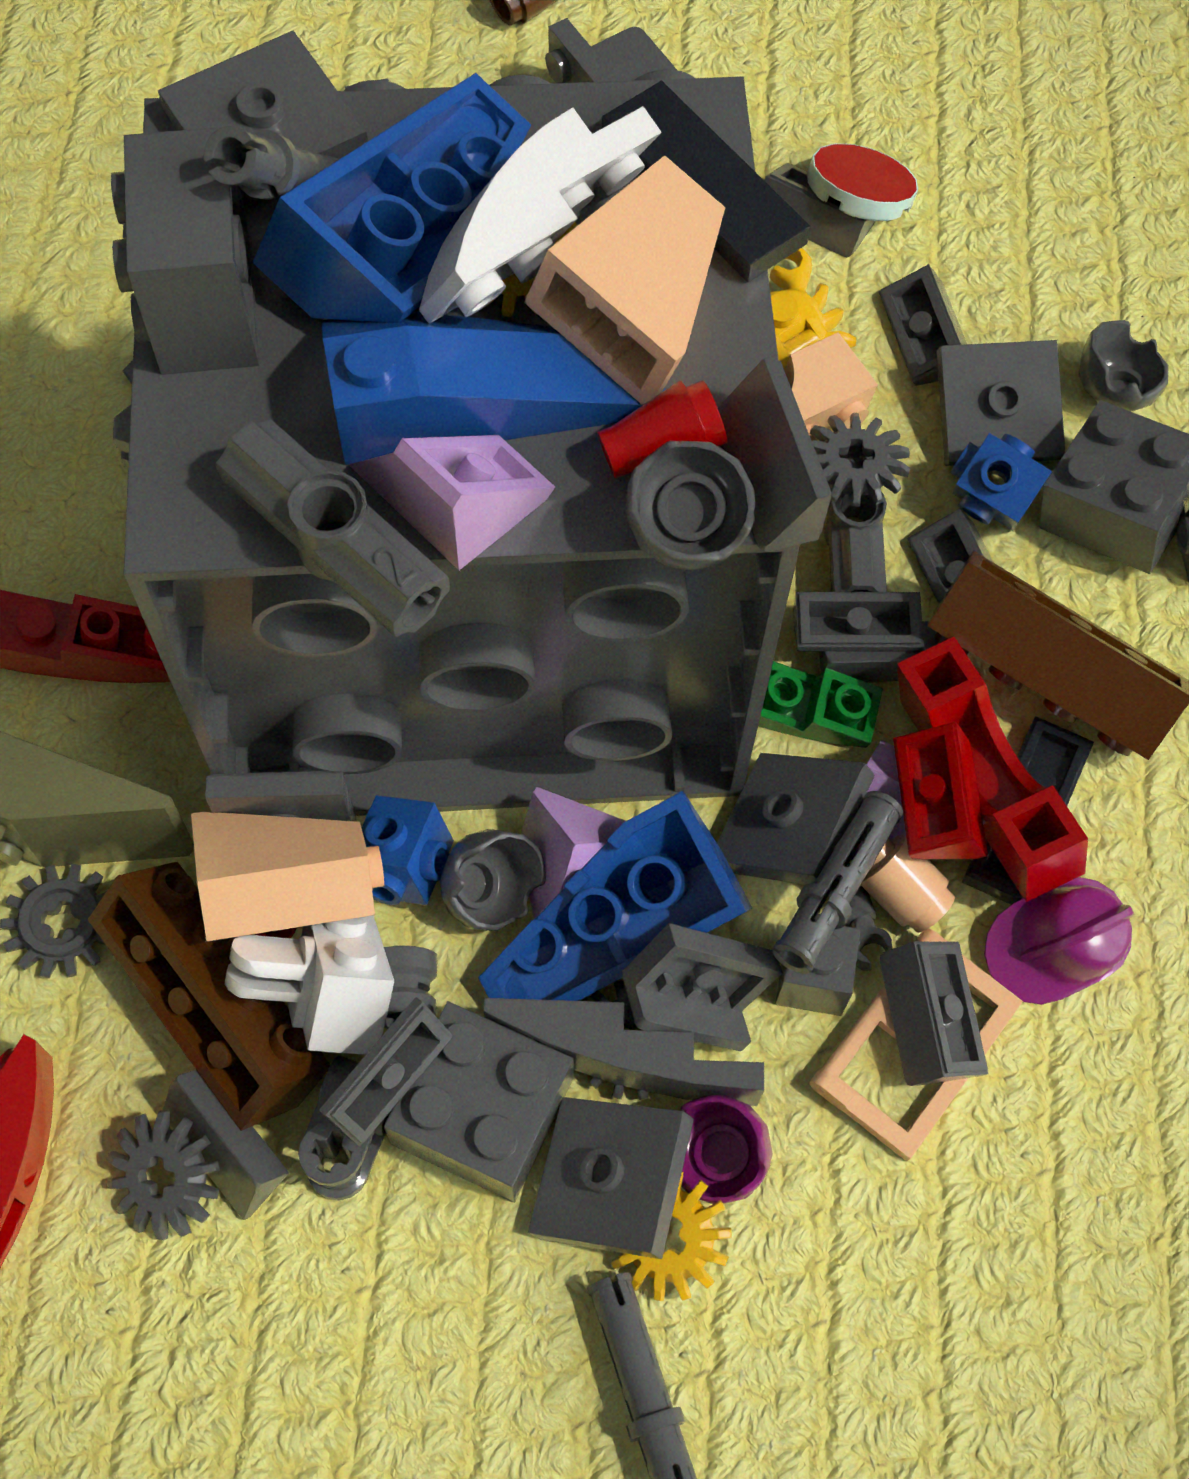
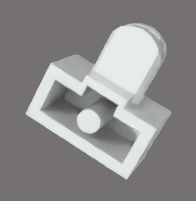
M374 915L303 926L302 935L299 939L245 935L238 936L233 940L229 957L231 963L228 965L225 985L228 990L240 998L287 1002L292 1027L303 1028L308 1050L366 1055L382 1037L394 978Z

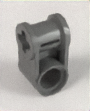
M339 1055L333 1060L325 1075L317 1106L300 1143L298 1153L300 1165L315 1191L326 1199L337 1201L353 1197L366 1184L384 1136L387 1134L384 1126L392 1112L391 1110L360 1147L323 1116L319 1109L360 1063ZM340 1149L344 1150L349 1160L347 1165L335 1163L330 1173H327L321 1163L324 1157L335 1159Z

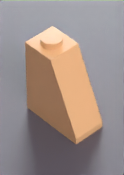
M664 155L547 250L524 303L641 405H644L662 393L686 352L725 207Z
M206 811L191 813L196 876L206 941L375 915L372 888L384 887L383 866L379 846L366 847L360 822L221 812L212 813Z

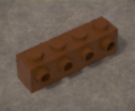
M972 551L936 607L928 623V627L937 632L934 637L939 643L955 637L966 655L971 652L991 664L988 670L996 679L1018 690L1023 685L1045 697L1043 704L1053 714L1071 723H1074L1077 718L1083 720L1099 730L1097 737L1106 746L1125 756H1129L1134 751L1149 760L1189 705L1188 679L975 551Z
M178 861L118 875L88 918V921L240 1131L299 1107L326 1074L331 1064L321 1051H310L307 1049L303 1028L292 1027L289 1009L283 1001L240 998L228 990L225 985L228 965L231 963L229 957L235 937L206 941L199 891L192 878L187 875Z

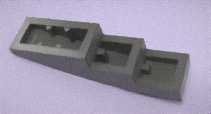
M506 998L484 999V1018L574 1058V1070L604 1081L685 1100H694L711 1095H727L751 1106H758L763 1095L764 1062L694 1060V1032L624 1030V1003Z

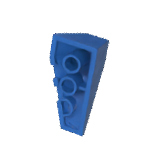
M475 73L281 196L252 263L311 318L399 323L420 307L428 276L445 239L461 214L521 146L531 124Z
M420 311L412 312L399 323L339 319L321 321L327 368L345 465L393 453L402 438L499 435L504 440L614 424L642 406L553 327L448 314L429 324Z
M681 791L622 823L607 839V843L582 869L574 874L564 885L560 893L535 919L531 920L478 978L488 998L579 1001L623 978L622 971L668 923L707 933L752 909V906L719 845L684 791Z

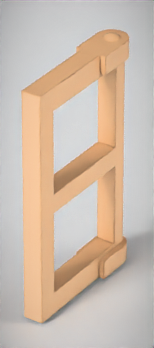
M929 928L921 932L915 942H948ZM962 955L970 991L994 1009L979 1029L984 1054H986L1023 1001ZM884 984L824 1066L816 1072L809 1084L840 1111L842 1110L902 1159L908 1161L968 1078L941 1082L907 1131L839 1078L877 1025L896 1039Z

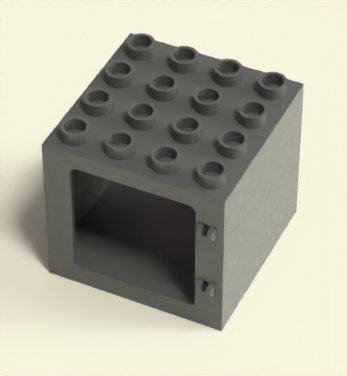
M664 69L645 73L632 81L550 83L547 80L532 75H512L498 79L490 84L503 99L531 124L522 142L523 144L545 124L572 107L593 134L602 129L603 115L662 80L755 171L744 76L695 78L682 71ZM367 80L353 84L345 90L338 92L366 129L369 141L453 87L406 89L389 81ZM145 98L143 133L177 131L163 111L160 98ZM628 184L611 195H607L601 186L592 191L595 195L594 198L575 214L578 218L575 221L576 224L579 225ZM277 194V199L268 201L263 199L245 207L251 233L253 260L281 197ZM123 224V239H126V224ZM714 249L686 352L665 388H669L679 380L686 387L704 380L717 407H719L763 358L776 355L777 361L779 360L768 270L747 282ZM254 263L253 274L259 366L161 375L151 342L138 343L134 332L131 405L114 418L113 425L114 443L116 448L121 450L122 463L128 469L124 576L211 774L341 771L345 776L355 816H366L376 795L435 802L439 812L529 807L533 791L536 787L581 804L666 800L681 791H684L688 799L740 796L744 789L800 544L771 552H764L757 546L751 529L745 541L726 560L710 568L686 571L662 565L639 547L625 519L627 486L632 473L615 479L609 468L597 436L598 431L614 425L608 424L505 440L550 481L555 488L543 504L459 571L349 465H345L322 335L321 321L330 319L311 318ZM499 294L494 302L487 307L468 316L552 327L538 314L535 315L529 306L524 303V296L517 297L512 317L503 316L501 312L503 294ZM459 307L447 313L448 315L465 317ZM271 419L325 468L344 472L356 479L365 491L367 505L448 576L450 591L442 599L436 614L414 634L407 632L395 637L334 581L320 579L308 572L300 560L298 548L220 478L216 462L223 455L231 435L250 420L255 423H261ZM331 522L317 530H338L347 523Z

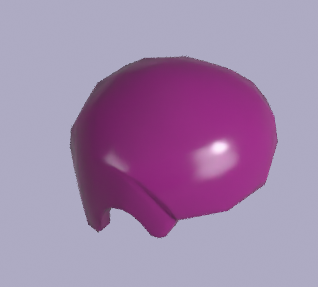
M727 1095L704 1096L682 1105L681 1111H684L694 1119L682 1172H684L682 1188L687 1193H690L698 1181L702 1180L708 1185V1188L699 1200L710 1204L721 1200L723 1204L746 1199L763 1182L770 1168L773 1153L767 1124L751 1105Z

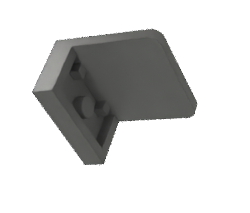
M568 18L548 26L549 52L545 55V62L549 75L555 83L632 81L651 71L677 70L645 31L639 27H630L590 46Z

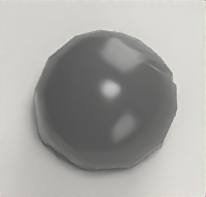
M1129 321L1102 322L1091 331L1083 348L1078 375L1084 390L1097 402L1102 400L1128 411H1135L1152 405L1164 392L1168 384L1169 365L1157 352L1156 340L1151 339L1147 342L1134 340L1130 333L1131 324Z
M668 441L634 468L627 486L625 519L639 547L662 565L686 571L710 568L726 560L748 537L755 520L753 514L755 509L754 487L740 460L712 442Z
M486 829L466 835L449 853L440 878L441 896L448 912L465 927L498 931L514 922L516 918H522L528 914V897L533 889L545 884L546 872L540 849L527 836Z

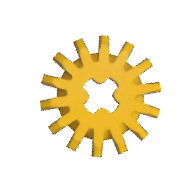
M684 1172L681 1173L672 1217L677 1218L683 1224L678 1235L686 1243L684 1250L680 1253L676 1249L670 1248L663 1253L662 1259L624 1253L611 1261L615 1270L631 1262L638 1268L632 1277L634 1291L639 1289L647 1276L654 1279L653 1298L657 1301H664L667 1282H674L682 1301L691 1298L687 1279L692 1276L708 1289L715 1281L703 1268L707 1261L726 1266L729 1256L714 1250L713 1245L714 1240L732 1238L731 1227L714 1228L711 1221L712 1217L726 1210L721 1200L707 1208L701 1204L699 1199L708 1188V1185L702 1180L698 1181L690 1193L681 1190Z

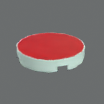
M834 143L820 147L813 154L807 171L808 184L818 198L827 202L830 195L834 199L841 201L839 210L844 211L845 214L870 221H891L900 218L903 210L908 213L912 208L918 192L917 179L906 166L882 152L855 144Z

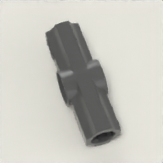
M271 419L261 423H255L250 420L229 437L223 455L216 462L220 478L298 548L300 560L308 572L320 579L334 581L395 637L407 632L414 634L436 614L442 599L450 591L448 576L367 505L365 491L356 479L344 472L325 468ZM331 522L347 523L338 530H317Z
M850 446L848 454L839 455L840 458L849 459L851 468L856 469L862 468L864 460H873L872 457L862 455L861 447ZM883 493L884 502L876 505L870 495L861 496L860 507L851 506V496L846 494H840L836 502L830 500L824 537L829 546L831 592H887L883 538V518L887 503ZM846 517H856L864 522L852 521Z

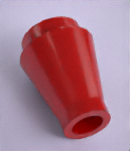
M679 380L613 426L597 432L602 451L615 479L632 473L634 468L643 459L668 441L712 442L716 446L727 443V435L721 415L704 380L687 387Z

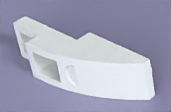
M642 106L592 134L572 107L545 124L524 142L461 214L442 244L428 276L419 308L427 322L430 324L457 307L460 308L465 317L476 313L503 292L506 285L502 280L514 273L521 283L534 278L539 271L547 250L578 219L575 214L594 198L595 195L592 192L594 189L601 186L607 195H611L628 184L645 168L639 155L662 133L646 109Z

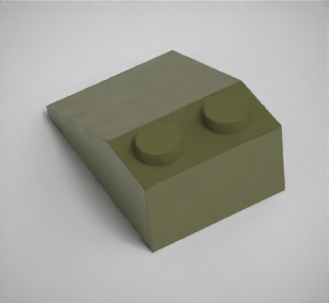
M0 731V861L17 866L20 860L23 859L41 867H48L51 865L68 866L71 864L81 865L190 856L194 843L171 796Z

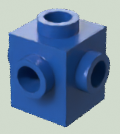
M989 433L980 448L969 442L950 473L958 477L959 480L952 494L962 499L958 507L973 519L988 525L993 518L1014 531L1052 471L1032 459L1035 451L1023 441L1009 434H1004L1000 440ZM995 474L1000 476L1005 484L997 485L992 483L988 475Z
M376 795L361 827L366 847L379 846L384 887L372 888L373 899L387 905H397L400 902L427 905L436 882L440 881L454 840L435 802Z

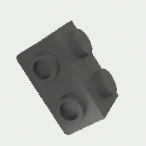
M668 923L622 971V976L634 1021L639 1029L645 1031L694 1032L695 1042L743 1051L751 1043V1038L742 1011L783 972L779 961L773 954V950Z

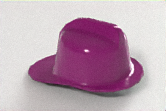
M1081 877L1073 879L1028 902L1022 899L997 915L987 932L984 955L989 974L1023 1002L1042 1005L1062 1000L1109 977L1124 964L1131 949L1132 926L1130 918L1134 915V912L1130 905H1124L1114 891L1099 881Z

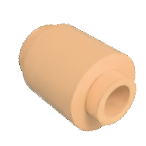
M899 835L891 840L887 839L874 865L861 884L899 925L906 926L909 924L917 933L927 930L938 922L950 909L955 899V896L947 889L948 879L928 859H911L908 854L905 835Z

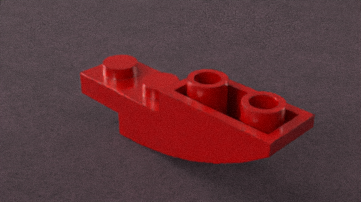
M0 590V669L97 682H171L137 606L78 594L74 595L73 603L68 604Z
M23 1034L14 1049L10 1048L0 1056V1268L19 1234L33 1201L45 1161L52 1124L54 1099L53 1057L36 1040Z

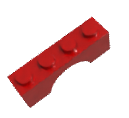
M949 638L897 663L900 702L918 731L957 722L969 739L982 818L986 822L983 825L985 838L1025 902L1084 875L1086 872L1088 837L1053 785L1050 787L1040 785L1019 761L995 715L986 683L956 638Z

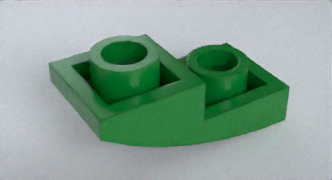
M773 661L758 726L800 738L867 748L872 741L883 688L825 668L816 677Z

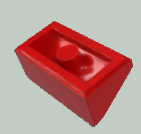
M952 722L893 738L908 854L911 859H977L988 856L972 749L969 739L958 723Z

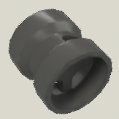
M416 946L384 947L394 978L384 1028L389 1029L415 997L423 1001L436 1016V999L428 991L430 990V983L437 977V953L430 949Z

